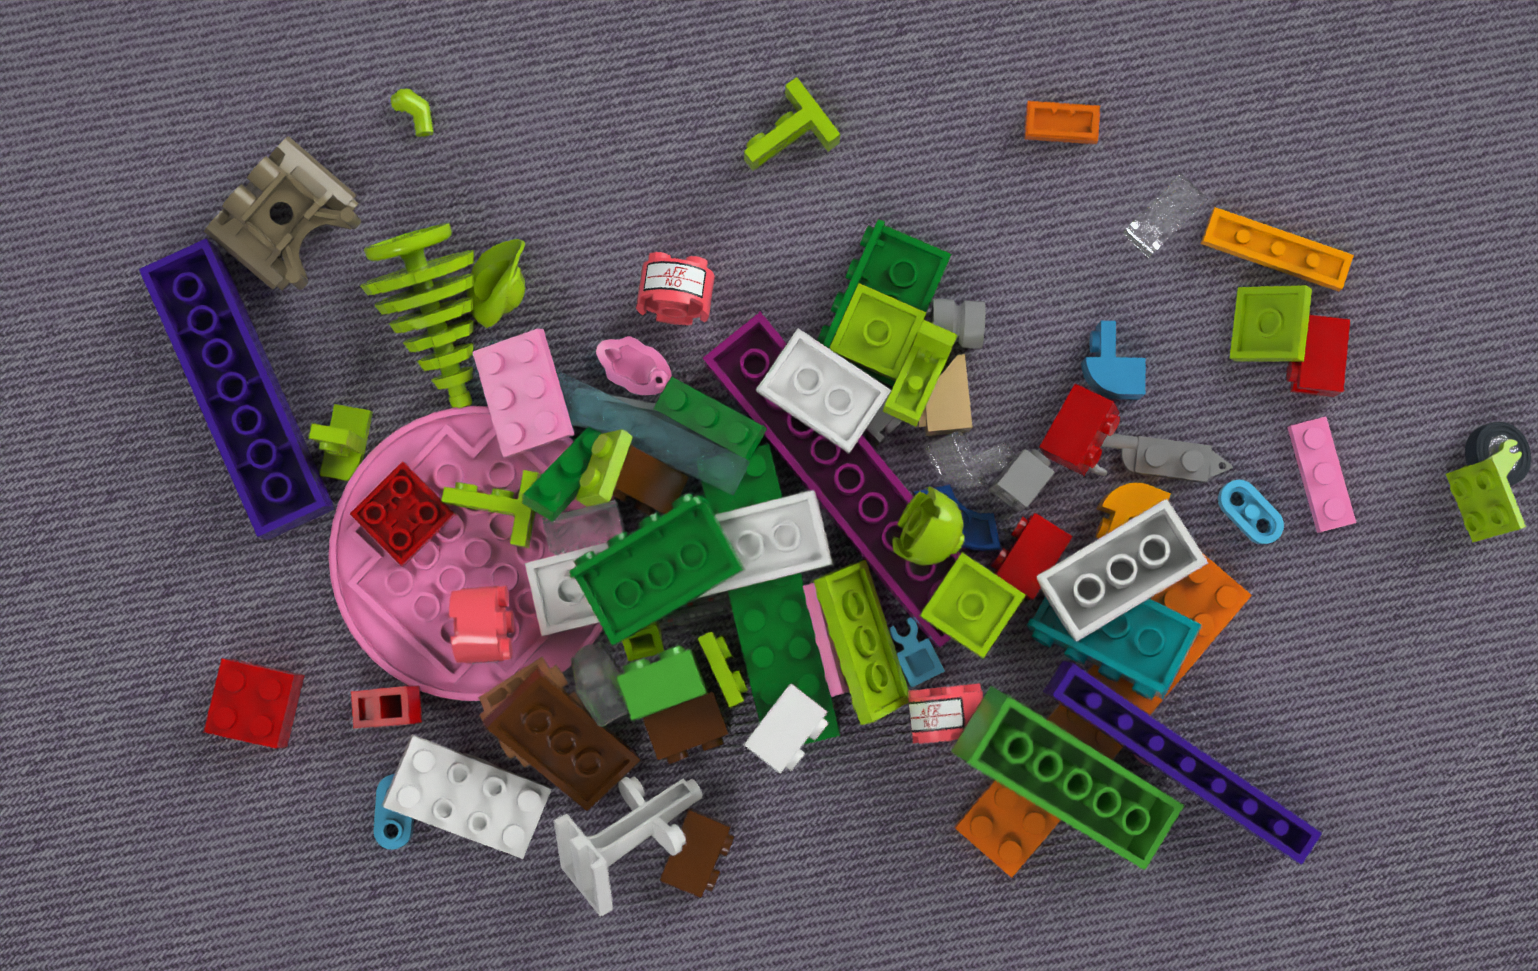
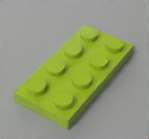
M866 560L852 563L813 580L817 599L822 606L828 624L829 635L834 642L840 661L841 672L845 676L852 697V705L857 712L860 724L873 723L908 704L909 690Z

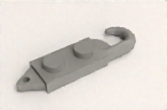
M1113 434L1112 436L1107 435L1100 447L1121 449L1123 465L1132 474L1207 483L1208 478L1233 468L1230 463L1212 451L1211 445ZM1220 463L1224 465V469L1219 468ZM1097 464L1094 468L1089 467L1097 475H1107V470L1099 467Z

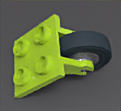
M1498 421L1484 424L1475 429L1467 439L1465 446L1467 464L1458 470L1446 473L1450 490L1456 499L1464 520V526L1469 532L1472 543L1526 527L1510 486L1522 481L1529 472L1531 466L1529 444L1521 431L1509 423Z

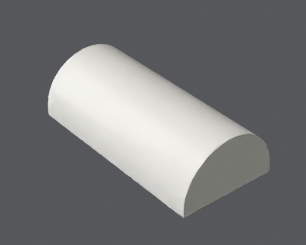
M1165 499L1037 575L1036 578L1061 623L1075 642L1208 564V561L1168 499Z

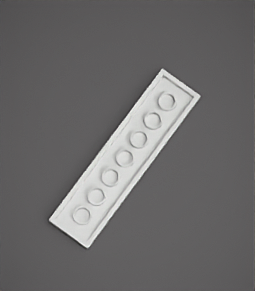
M812 490L715 515L746 570L698 598L833 565L815 491ZM606 543L525 563L541 636H548L600 623L576 579H571L568 571L576 567L574 561L590 551H594L597 555L607 549Z

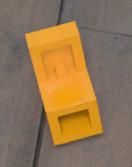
M1129 483L1114 489L1100 501L1097 510L1110 514L1109 519L1102 518L1095 538L1099 539L1163 500H1169L1171 493L1144 483Z

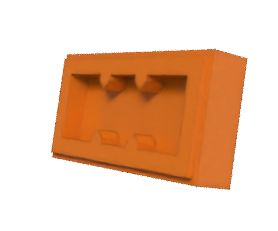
M1027 101L1024 139L1097 144L1100 106Z

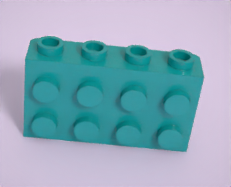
M1045 596L1034 618L1029 619L1027 627L1029 631L1033 632L1031 638L1049 648L1054 643L1066 649L1064 655L1082 665L1087 660L1100 667L1098 673L1114 682H1118L1122 678L1133 684L1132 690L1149 700H1152L1154 695L1163 700L1198 636L1202 624L1149 598L1075 642Z

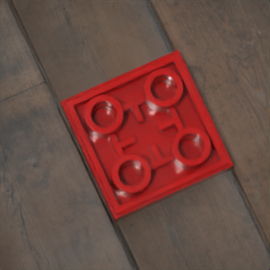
M402 461L350 515L400 566L404 567L456 513L447 504L441 502L442 499Z

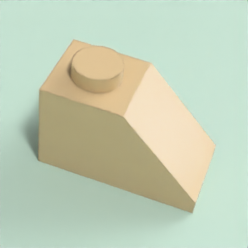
M965 354L955 357L940 375L918 422V427H925L926 436L970 432L972 429Z

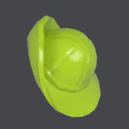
M513 239L493 246L481 254L472 268L471 273L474 274V286L467 289L466 294L467 297H474V309L470 311L472 317L485 328L492 327L501 319L503 314L513 311L522 302L525 293V280L520 267H518V263L525 247L523 240Z

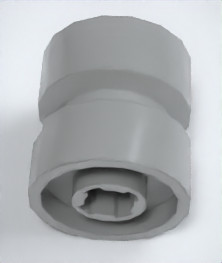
M933 298L930 323L957 334L955 342H958L961 348L982 349L985 333V301L964 300L960 306H957L952 299Z

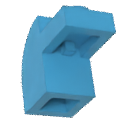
M1101 320L1096 326V331L1090 332L1089 349L1090 353H1095V357H1086L1081 362L1083 376L1088 385L1104 397L1139 400L1145 395L1146 358L1116 357V321Z

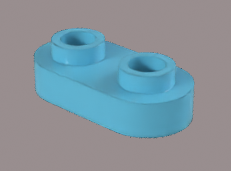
M1234 480L1221 488L1218 494L1219 507L1252 542L1268 544L1276 541L1281 536L1284 529L1282 516L1252 484L1245 480ZM1233 493H1238L1241 496L1242 503L1240 506L1232 504L1230 498ZM1259 519L1267 523L1268 528L1265 533L1257 530L1256 523Z
M395 774L383 778L376 790L374 837L378 844L386 849L403 847L411 840L414 831V818L382 806ZM389 824H395L398 828V834L395 838L388 836L386 832Z

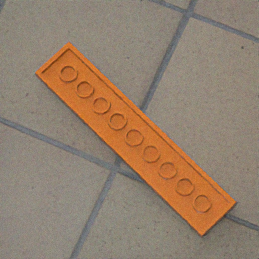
M1205 554L1203 555L1208 564L1150 598L1202 624L1198 636L1165 697L1252 596ZM1095 664L1087 670L1089 675L1148 715H1151L1163 701L1155 695L1152 700H1149L1132 690L1133 684L1122 678L1118 682H1114L1098 673L1100 667ZM1060 703L1046 718V720L1111 760L1123 748V746ZM994 779L954 828L1012 878L1061 819Z

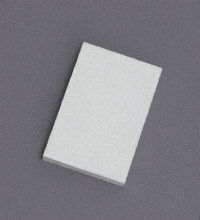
M797 329L757 387L756 392L847 453H850L891 390L802 330Z

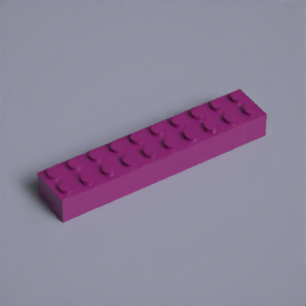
M759 312L703 357L704 365L749 419L767 428L763 436L806 490L815 491L819 506L860 556L866 560L869 567L910 617L914 619L936 648H940L951 637L919 615L960 553H951L945 560L933 565H919L898 556L893 551V537L895 536L899 539L901 537L903 528L897 526L913 496L863 435H861L851 452L847 453L756 392L757 387L787 345L764 315Z

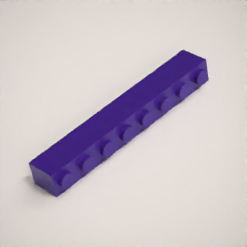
M1062 661L1042 691L1286 858L1302 865L1322 835V832L1075 664Z

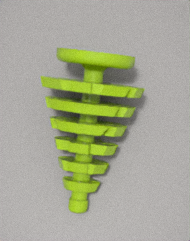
M449 222L412 231L365 247L364 252L368 260L380 261L400 256L403 259L405 268L362 283L360 287L367 295H375L413 286V289L382 299V301L374 305L381 314H390L420 307V310L401 316L388 324L395 333H405L414 329L426 328L427 331L423 332L424 334L409 338L403 344L409 352H419L433 347L434 353L417 361L424 371L440 368L441 375L434 377L431 381L439 390L448 389L450 395L448 398L452 408L471 406L473 401L470 392L467 391L465 382L473 379V367L461 368L459 362L473 356V344H462L454 347L452 342L473 333L474 320L461 321L447 326L446 321L474 309V297H464L444 303H439V300L472 288L474 286V274L454 276L432 282V279L473 264L474 250L458 252L429 261L426 260L424 254L426 247L445 241L451 236L452 229Z

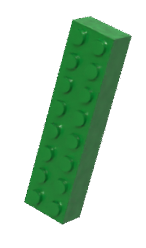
M769 444L757 447L749 461L734 453L697 461L704 495L715 515L782 498ZM801 573L729 590L730 603L759 723L791 683L827 711L823 717L828 722L824 730L815 741L808 737L803 745L840 736L828 683L825 679L820 651L815 640L810 612L806 605Z

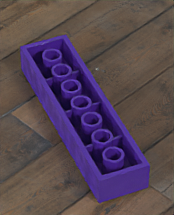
M206 238L140 268V274L257 537L270 540L335 510L334 504L321 476H319L320 473L219 248Z

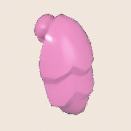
M630 336L620 340H604L597 345L596 355L605 368L607 379L611 382L625 387L629 392L637 395H656L664 391L672 376L671 370L666 360L653 347L645 346L638 339Z

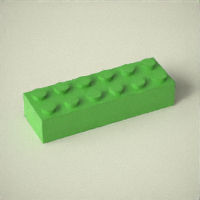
M990 686L951 750L952 753L971 766L1146 870L1184 807L1177 800Z

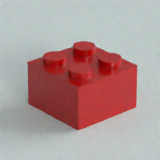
M221 658L203 732L275 749L287 748L305 675L236 659Z

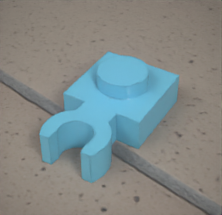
M910 617L906 619L910 627V633L907 636L902 637L898 635L894 626L889 628L891 638L901 644L904 649L898 652L897 656L901 669L912 688L945 672L929 638L918 642L916 638L918 626L914 619Z

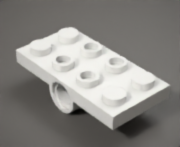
M411 734L382 806L523 859L552 789L544 784L499 768L479 757L467 753L462 754Z

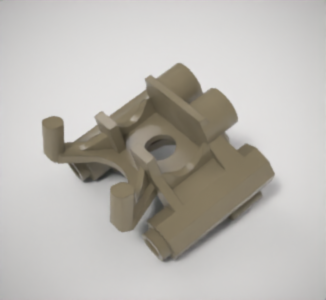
M287 136L271 153L269 158L265 156L247 176V179L250 181L246 187L241 184L232 192L222 205L224 209L214 217L204 230L208 236L272 290L278 287L281 291L289 283L299 290H302L308 284V277L299 256L301 244L307 234L322 225H331L351 230L356 229L361 223V219L353 212L359 204L354 200L356 194L293 139ZM284 202L290 205L293 210V217L289 223L279 225L271 219L270 210L274 204Z

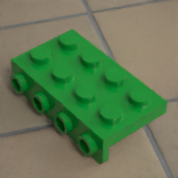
M878 219L875 227L868 225L860 242V246L865 247L860 260L853 258L845 276L846 279L850 280V284L846 293L838 292L830 310L836 313L831 326L823 325L817 341L830 348L859 283L927 312L952 254L885 226V221ZM850 362L881 384L893 388L895 381Z
M691 493L684 495L671 504L673 510L663 516H660L659 513L648 516L638 523L641 529L629 536L626 532H622L606 542L607 549L597 555L594 551H590L574 561L576 567L568 571L571 579H576L612 646L621 643L746 570L705 497L696 496L693 498Z

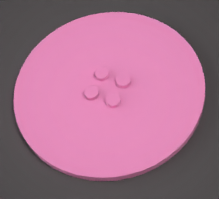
M466 406L463 408L446 409L418 418L385 438L367 455L350 478L338 502L329 539V569L334 597L341 616L360 647L376 664L406 685H420V691L460 701H480L478 697L540 657L545 659L550 668L557 665L563 673L589 650L603 631L600 623L548 636H541L525 563L603 544L624 532L619 508L614 497H611L610 502L588 507L575 498L553 522L536 512L529 549L510 544L515 516L448 505L456 515L404 567L400 566L350 515L402 461L441 499L444 487L455 488L456 482L478 486V493L490 495L492 488L515 492L513 499H518L523 470L538 472L542 475L574 442L568 437L509 458H504L488 406ZM507 586L509 605L505 608L506 611H513L515 624L514 633L508 634V638H511L512 659L477 664L457 663L453 655L450 638L455 636L453 618H449L451 591L472 587Z

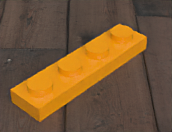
M1214 207L1211 211L1200 243L1338 292L1343 289L1354 257L1350 253Z

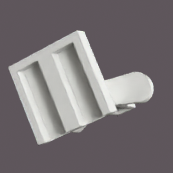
M624 777L618 782V787L623 799L632 812L593 836H585L567 813L554 820L561 868L600 917L613 910L608 873L609 866L651 835L672 856H675L682 850V846L686 844L682 830L676 824L669 826L667 823L703 798L701 789L695 780L690 779L686 782L683 778L651 800L645 802L643 799L645 796L644 789L636 777L630 779Z

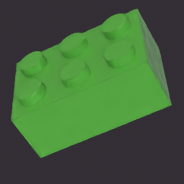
M679 645L660 652V661L650 664L649 660L641 659L623 666L625 674L617 676V680L632 721L709 693L694 651H685V648Z

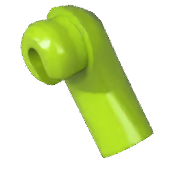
M399 89L397 93L391 96V106L395 111H405L413 116L417 137H427L434 134L430 106L426 100L410 89Z

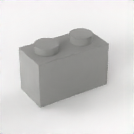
M1024 449L1013 457L988 490L1015 512H1019L1029 506L1055 472L1048 467L1051 464L1049 459L1039 451L1033 449L1030 453Z

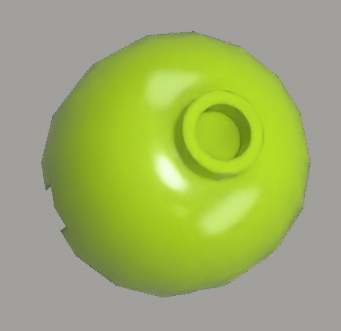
M927 487L929 492L927 494L921 491L918 492L906 506L897 526L903 528L901 537L899 539L894 536L892 542L893 551L898 556L919 565H933L945 560L951 553H957L964 542V534H962L964 525L961 510L949 497L932 487Z

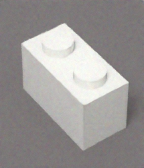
M790 683L744 743V746L779 773L785 767L792 771L805 754L800 749L808 737L815 741L828 724L823 719L827 711Z

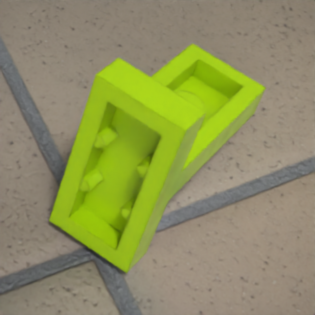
M797 77L785 85V96L797 113L787 112L776 121L775 129L766 135L761 132L746 143L747 149L744 150V160L752 171L756 170L809 130H812L828 152L840 143V133Z
M923 320L882 412L917 426L958 336L957 334Z
M334 404L330 427L312 423L309 439L319 443V449L324 450L319 476L349 482L355 470L364 459L373 415L372 411Z
M523 470L518 499H513L515 492L492 488L490 495L478 493V486L456 482L455 488L444 487L441 502L452 506L515 516L510 544L529 549L536 512L522 504L523 493L541 474Z

